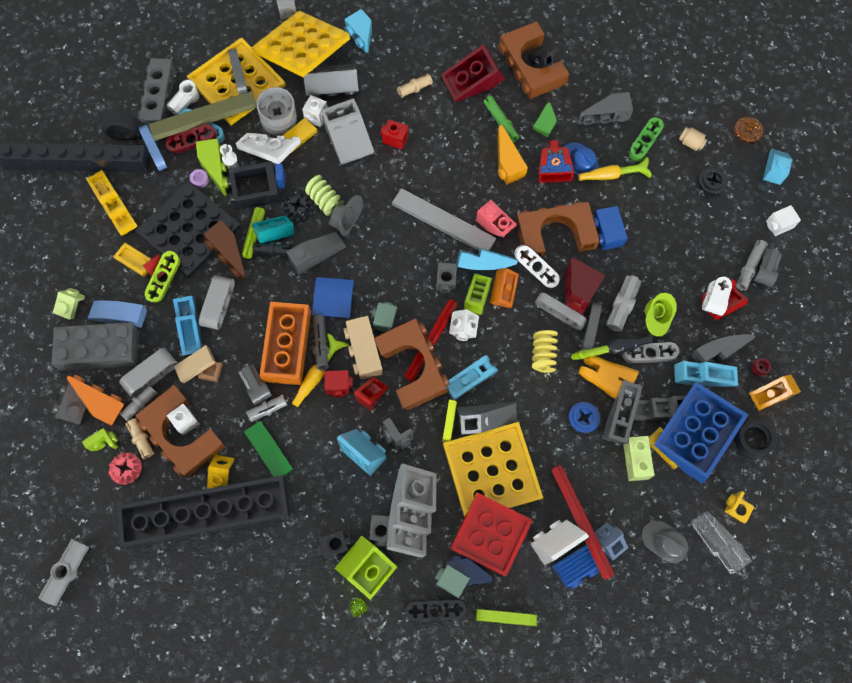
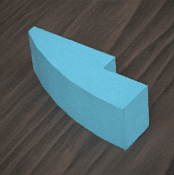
M480 248L478 255L460 250L456 264L457 267L466 269L495 270L516 265L518 260L514 257Z
M682 361L674 365L675 383L694 385L697 382L702 386H738L737 367L688 361Z

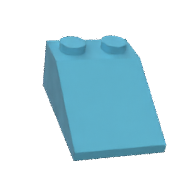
M357 429L339 435L337 440L341 450L368 475L371 476L387 459L386 454H384L386 450L378 443L374 445L370 441L371 437L365 431L359 432Z

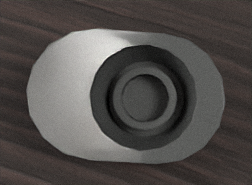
M355 195L346 205H337L332 212L329 225L340 230L343 236H347L361 214L363 208L362 197Z
M652 521L643 528L642 540L644 545L663 560L669 563H678L687 556L688 543L686 538L670 525L662 521Z

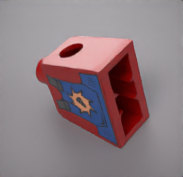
M557 140L550 141L549 148L542 149L538 183L573 181L574 169L568 148H560L559 141Z

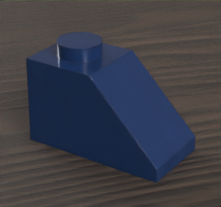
M463 556L451 557V561H447V565L470 578L466 586L493 582L489 574L471 560L463 559Z

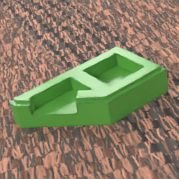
M547 103L533 126L534 131L546 137H549L557 122L551 103Z

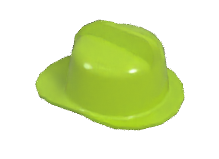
M660 293L646 304V326L648 331L654 336L666 334L675 316L677 304L671 294Z

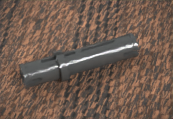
M316 315L313 317L315 347L313 350L316 355V368L323 371L329 368L327 356L329 347L326 343L325 318L323 315Z

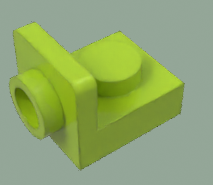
M104 428L82 441L85 448L92 452L105 447V443H108L115 450L119 448L116 443L118 438L114 432H109Z

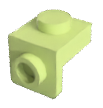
M72 288L59 291L53 313L69 320L74 319L78 301L84 300L85 296Z

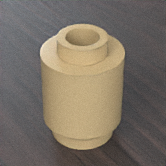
M686 127L679 138L682 144L695 151L698 148L703 149L707 142V139H705L706 135L692 127L690 129Z

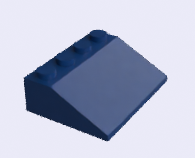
M695 382L654 445L686 474L700 483H704L749 414Z

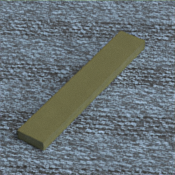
M252 91L150 123L149 127L155 141L257 108V104Z

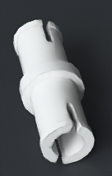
M227 144L222 145L220 148L223 155L222 160L227 165L228 171L229 169L238 168L237 156L232 151V147L229 144L228 147Z

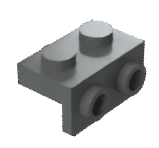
M67 381L60 388V401H56L52 408L53 418L79 425L86 406Z
M390 418L383 421V436L388 444L392 442L396 450L399 448L403 450L412 444L413 431L411 428L400 434Z

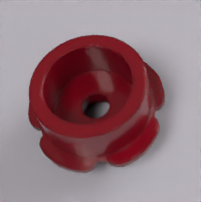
M756 359L752 363L753 373L758 374L760 377L767 376V373L771 371V364L767 359Z

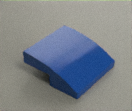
M316 277L312 315L351 318L354 280Z

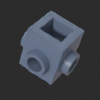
M605 523L595 532L604 553L610 559H616L628 549L623 537L624 535L618 527H612L609 523Z

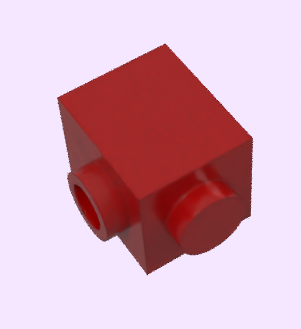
M388 119L387 124L382 126L380 132L383 143L403 150L409 135L408 125Z
M348 370L325 371L326 395L345 397V394H350V388H353V376L349 377Z

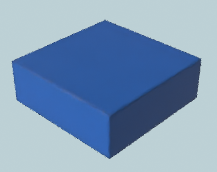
M275 164L278 189L285 188L283 164Z

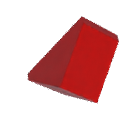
M373 376L355 391V400L372 411L389 387Z

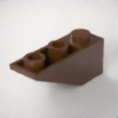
M220 220L204 234V243L210 250L214 249L218 253L217 257L223 264L227 263L231 267L230 271L236 278L240 277L244 280L245 273L234 233Z

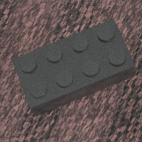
M133 322L54 327L52 365L60 371L138 366L139 329Z

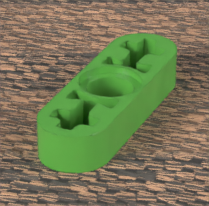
M651 118L631 146L629 151L631 160L636 162L643 160L664 127L661 119ZM656 125L655 130L651 132L652 126ZM643 136L649 137L650 140H651V142H649V143L644 142V141L642 140V137H643ZM640 146L642 149L640 153L637 155L635 154V152L638 150Z

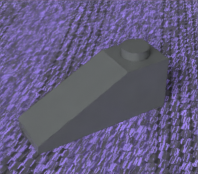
M337 232L302 242L287 251V256L298 275L346 248V245Z
M625 380L622 381L607 418L602 439L620 445L628 443L643 386Z

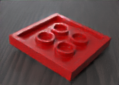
M477 492L450 549L506 577L533 520Z

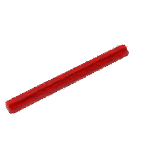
M563 466L554 467L552 473L578 528L589 536L585 539V542L602 578H611L614 576L613 569Z

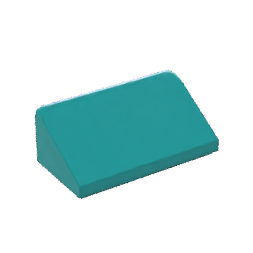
M286 215L252 224V228L260 243L294 235L293 223Z

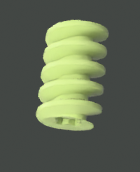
M317 175L309 181L305 191L324 214L330 216L337 205H343L344 201H339L340 196H335L336 191L331 190L330 185H326L327 181L322 180L321 175Z

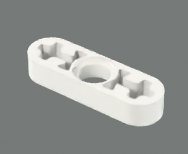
M520 245L516 248L515 258L542 284L549 288L558 285L559 275L530 247ZM527 250L526 254L532 259L528 261L526 258L521 257L520 251ZM539 261L542 264V268L535 272L532 269V265L534 262ZM544 272L550 276L554 275L552 283L543 275Z

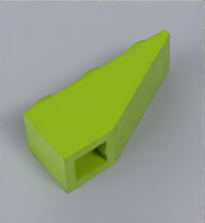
M218 139L197 141V157L202 168L223 195H227L226 188H229L227 177L224 176V172H227V167L222 160L223 155L220 151L222 145L219 144Z

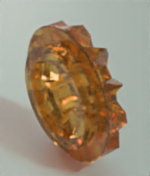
M752 117L739 119L734 127L735 135L739 136L740 140H745L746 143H754L763 135L761 123ZM747 128L748 130L752 131L751 133L745 132V129Z

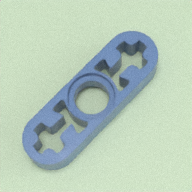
M147 124L138 127L158 170L167 168Z

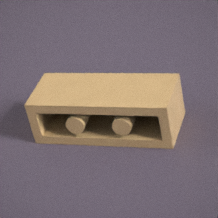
M368 316L346 321L347 328H344L346 340L350 339L351 345L348 346L350 357H355L356 363L353 364L355 375L359 374L360 380L383 375Z

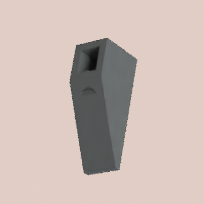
M630 92L611 94L580 113L578 125L613 121L624 122L629 120L633 112Z
M516 402L458 407V424L462 435L482 433L517 421Z

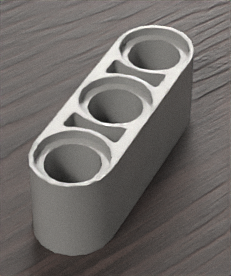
M218 275L213 276L200 313V326L216 330L221 328L233 293L234 279Z
M166 348L159 349L124 375L119 383L131 398H136L148 385L150 387L174 370V366L178 363Z

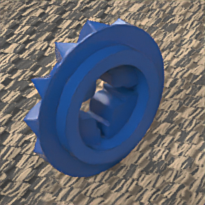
M580 402L575 404L570 410L568 418L571 426L576 431L585 434L594 431L598 427L600 413L594 405L588 402ZM580 413H582L583 415L591 414L587 419L588 423H586L585 421L578 422L579 418L581 417Z

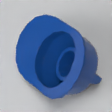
M569 143L564 146L569 150L574 173L577 176L580 173L598 169L596 155L590 148L580 143Z

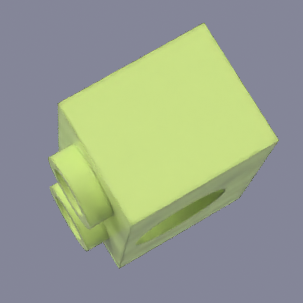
M648 436L629 437L628 443L623 444L628 480H649L654 476Z

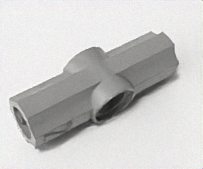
M633 275L625 277L606 322V326L610 330L622 331L626 319L634 307L635 297L642 282L638 277Z
M71 539L59 562L53 565L51 576L39 595V599L57 606L69 582L74 580L77 575V568L89 549L87 545ZM64 567H66L67 574L64 577H62L61 571Z

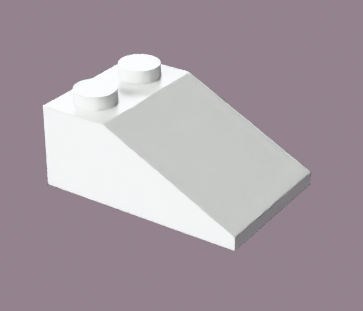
M558 520L549 526L551 531L546 534L542 531L534 536L533 539L535 541L531 543V546L542 563L546 565L589 536L568 520L563 523Z

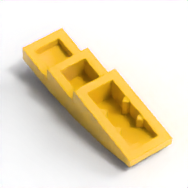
M102 170L86 179L121 236L138 227Z

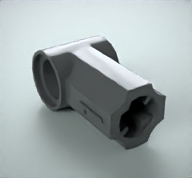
M765 250L762 261L755 271L756 275L753 281L769 287L774 285L778 277L777 268L782 256L779 250Z
M254 364L245 366L239 371L254 406L272 397Z

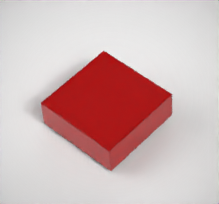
M158 254L142 265L151 277L161 259ZM162 266V268L170 270L168 266ZM160 272L158 274V278H160L166 272Z

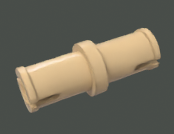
M426 74L418 79H411L409 83L397 87L399 96L403 98L413 92H419L420 89L433 83L432 78Z
M137 418L129 420L125 425L133 438L131 440L132 443L136 444L142 459L154 455V451L147 440V433H144L138 426Z

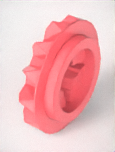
M130 452L121 453L115 456L109 464L108 473L116 483L122 485L130 484L139 477L142 464L136 455ZM125 463H127V466L132 470H125L124 473H122V470L118 468V466H124Z

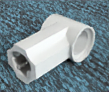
M191 80L181 82L180 90L166 105L175 115H178L190 103H194L199 99V92Z

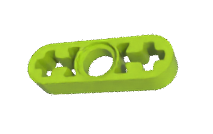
M167 251L162 255L145 290V297L148 301L156 303L164 298L181 262L180 256L177 253ZM174 255L175 263H170L168 267L172 269L171 272L162 268L163 265L167 267L169 263L167 257ZM164 271L167 273L168 278L165 282H160L158 274ZM154 283L164 286L163 289L158 287L156 293L159 294V296L154 297L152 299L153 295L150 294L151 290L155 291L157 288V286H155Z
M476 610L477 621L537 626V615Z

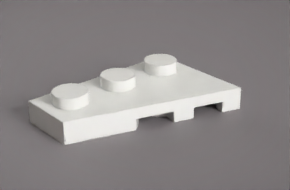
M246 133L236 143V146L239 150L280 164L301 142L299 137H293L292 139H285L284 136L269 138L266 134Z

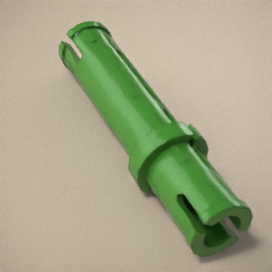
M488 96L487 99L489 101L484 99L483 103L498 125H503L512 142L516 141L514 137L518 140L519 135L512 127L513 123L506 118L494 97Z

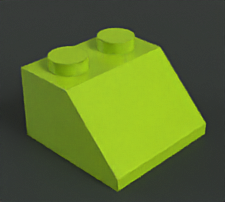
M363 536L358 539L335 567L341 575L370 600L397 568L392 561Z

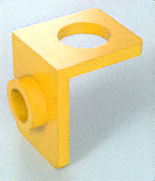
M215 455L208 466L207 489L228 485L229 470L234 463V458ZM218 461H226L227 464L221 465V464H218L217 462H218Z
M740 491L729 496L724 512L740 522L746 523L754 506L742 499L745 492ZM739 504L746 508V513L743 516L738 515L735 511Z

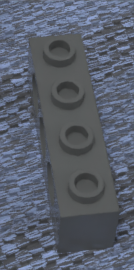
M151 58L150 64L147 65V80L144 81L145 91L144 95L141 96L142 106L141 110L138 111V120L142 125L147 124L149 129L150 123L168 117L169 109L166 105L171 100L176 73L172 59Z

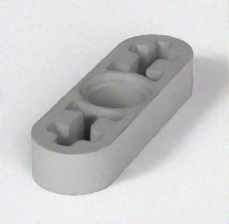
M540 293L535 300V303L540 308L577 330H582L587 323V319L583 315L548 294Z
M672 342L650 343L632 350V353H639L641 351V354H636L632 358L631 355L627 354L628 352L622 353V357L627 363L673 361L678 356L679 348ZM668 348L670 351H673L671 356L667 352L660 355V352H664ZM646 349H653L655 357H648Z

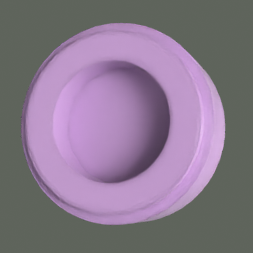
M197 169L190 174V181L196 188H203L209 183V177L206 171Z

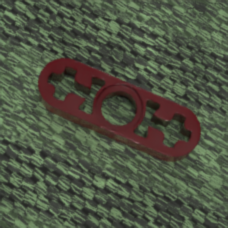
M205 124L168 137L166 147L173 153H181L196 148L197 141L216 139L217 131L211 125ZM207 130L211 131V133H209V137L205 135L207 134ZM194 134L196 137L195 141L188 143V137ZM174 141L178 142V144H176V148L172 146L175 144Z

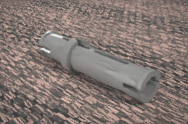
M763 240L756 241L745 267H742L740 271L741 275L736 283L737 289L742 291L743 288L744 291L748 289L749 283L755 277L756 268L768 246L767 242Z

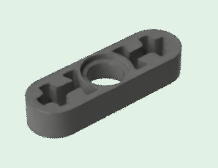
M230 49L228 54L239 95L248 93L237 49Z
M592 302L581 350L592 349L594 346L602 304Z

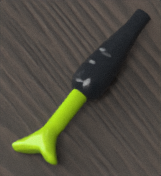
M652 337L611 340L606 346L578 351L572 354L571 358L572 360H580L605 353L613 356L652 343Z

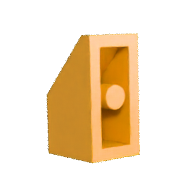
M786 375L749 394L759 411L801 391L792 375Z

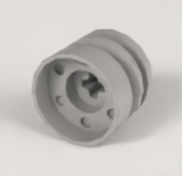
M271 87L259 95L257 111L260 122L268 133L284 135L296 125L297 113L292 95L286 89Z

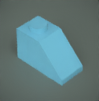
M771 148L763 180L781 185L790 172L792 158L789 153Z

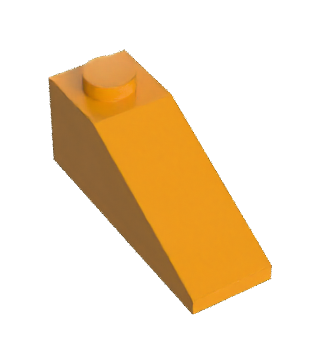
M501 125L497 135L498 174L508 185L525 177L528 167L503 125Z

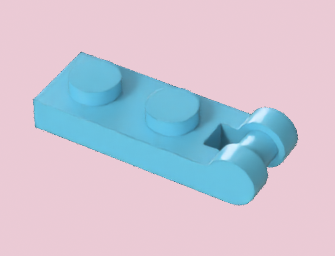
M487 355L449 380L450 385H448L450 391L448 393L453 400H457L498 372V369L489 362L490 359ZM484 366L486 371L482 372L480 367Z

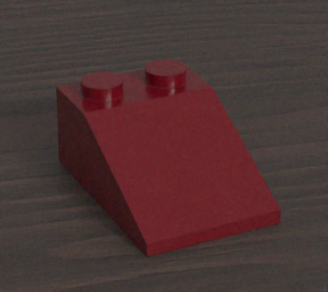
M484 44L441 74L455 102L490 90L505 80L492 54Z

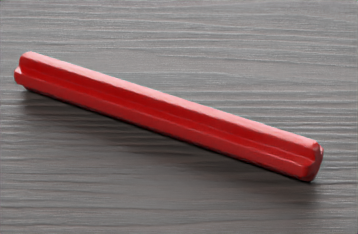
M451 299L448 300L427 336V339H431L434 346L450 320L452 312L457 308V302ZM418 351L405 374V379L410 382H414L425 363L424 356L420 351Z

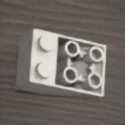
M354 99L320 110L322 122L341 165L374 154L364 121Z

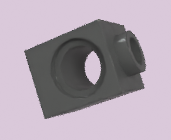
M438 262L436 290L442 293L455 292L457 264ZM449 277L451 280L444 281L442 280V278Z
M372 515L369 540L374 542V546L386 547L390 516ZM379 526L387 529V533L383 537H378L375 534V530Z

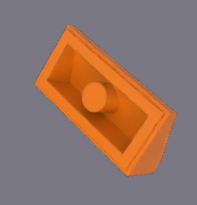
M500 268L496 271L490 297L491 304L512 308L519 277L518 273L508 268Z

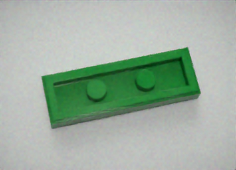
M261 421L244 431L273 477L285 476L293 471V468Z

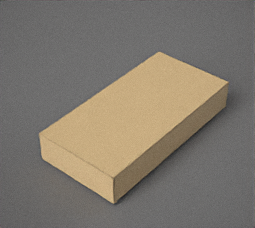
M205 345L175 365L174 368L180 381L186 383L216 363L210 348Z

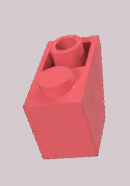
M492 200L477 211L476 221L488 233L504 237L517 225Z

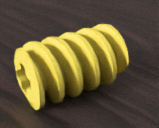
M543 330L533 335L535 340L533 341V346L535 348L532 351L534 354L532 357L534 362L532 363V368L534 370L544 373L556 371L551 366L556 365L557 362L551 360V358L557 357V354L552 353V351L557 350V347L552 344L557 343L558 340L552 337L557 336L558 332Z

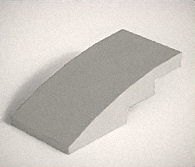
M406 464L400 465L390 510L387 536L388 550L421 558L426 556V537L431 534V514L436 511V473Z

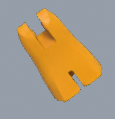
M597 356L584 359L585 364L594 368L595 371L581 366L578 372L583 378L599 387L614 399L617 396L622 381L634 383L639 373L635 369L609 362Z

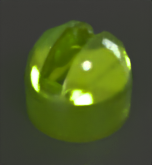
M356 598L355 602L352 601L350 603V611L353 617H357L368 610L366 603L360 598Z

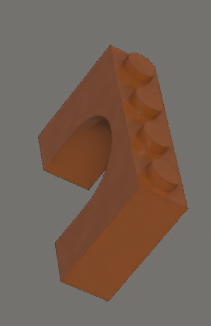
M537 21L501 35L498 44L500 53L504 54L507 65L512 68L516 80L520 81L523 92L530 99L566 85L569 73L562 61L545 68H533L522 60L521 55L543 45L545 34Z
M576 202L567 206L558 205L555 208L549 209L540 208L532 212L523 211L517 214L515 223L517 224L516 227L521 245L530 247L541 259L545 253L541 229L548 223L559 222L568 226L573 232L578 252L596 249L600 242L589 202ZM527 250L523 251L524 258L530 261L532 258L526 254Z
M416 318L374 338L381 356L386 359L407 349L419 350L424 356L425 368L421 377L415 382L396 390L402 407L406 410L413 409L450 391L448 385H450L449 379L446 374H442L440 369L443 367L439 357H435L433 353L435 347L431 339L428 340L425 333H428L426 326Z
M173 385L135 416L139 419V422H137L138 426L144 432L148 431L151 434L149 437L150 441L156 447L159 445L163 449L161 452L162 456L168 462L171 460L175 464L173 467L174 471L180 477L184 475L186 478H190L212 460L215 455L223 451L226 446L211 429L187 446L171 445L167 437V428L170 420L166 415L182 404L186 407L190 405L180 390Z

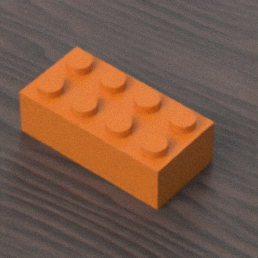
M270 302L260 369V378L263 382L292 385L302 384L311 318L309 305Z

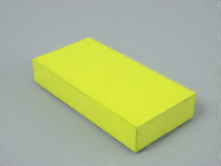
M449 400L442 442L451 441L457 404L455 400Z

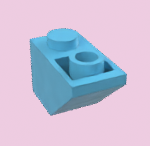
M360 9L345 19L344 29L355 40L358 48H362L367 53L372 35V22L364 11Z

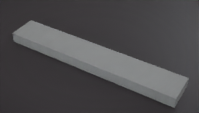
M402 188L392 202L393 206L478 251L480 248L491 250L496 242V238Z

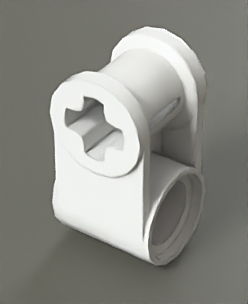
M719 277L709 284L702 305L703 310L720 316L725 313L732 289V283L729 278Z

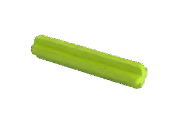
M256 207L241 252L244 258H252L253 247H255L253 244L257 241L252 224L263 221L265 215L263 208Z

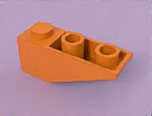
M68 375L67 381L94 418L112 426L124 405L121 403L122 399L114 394L108 396L102 393L104 389L94 384L91 387L84 384L85 380L77 375L73 377Z

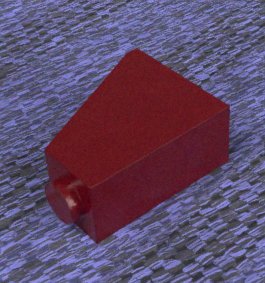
M572 257L565 270L566 306L583 314L605 275Z

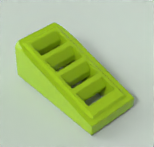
M474 273L464 303V310L467 309L472 313L482 314L492 278ZM476 282L485 284L486 286L476 284Z

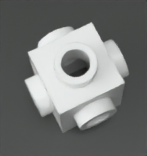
M467 309L452 312L449 334L456 336V339L460 341L476 338L479 316Z

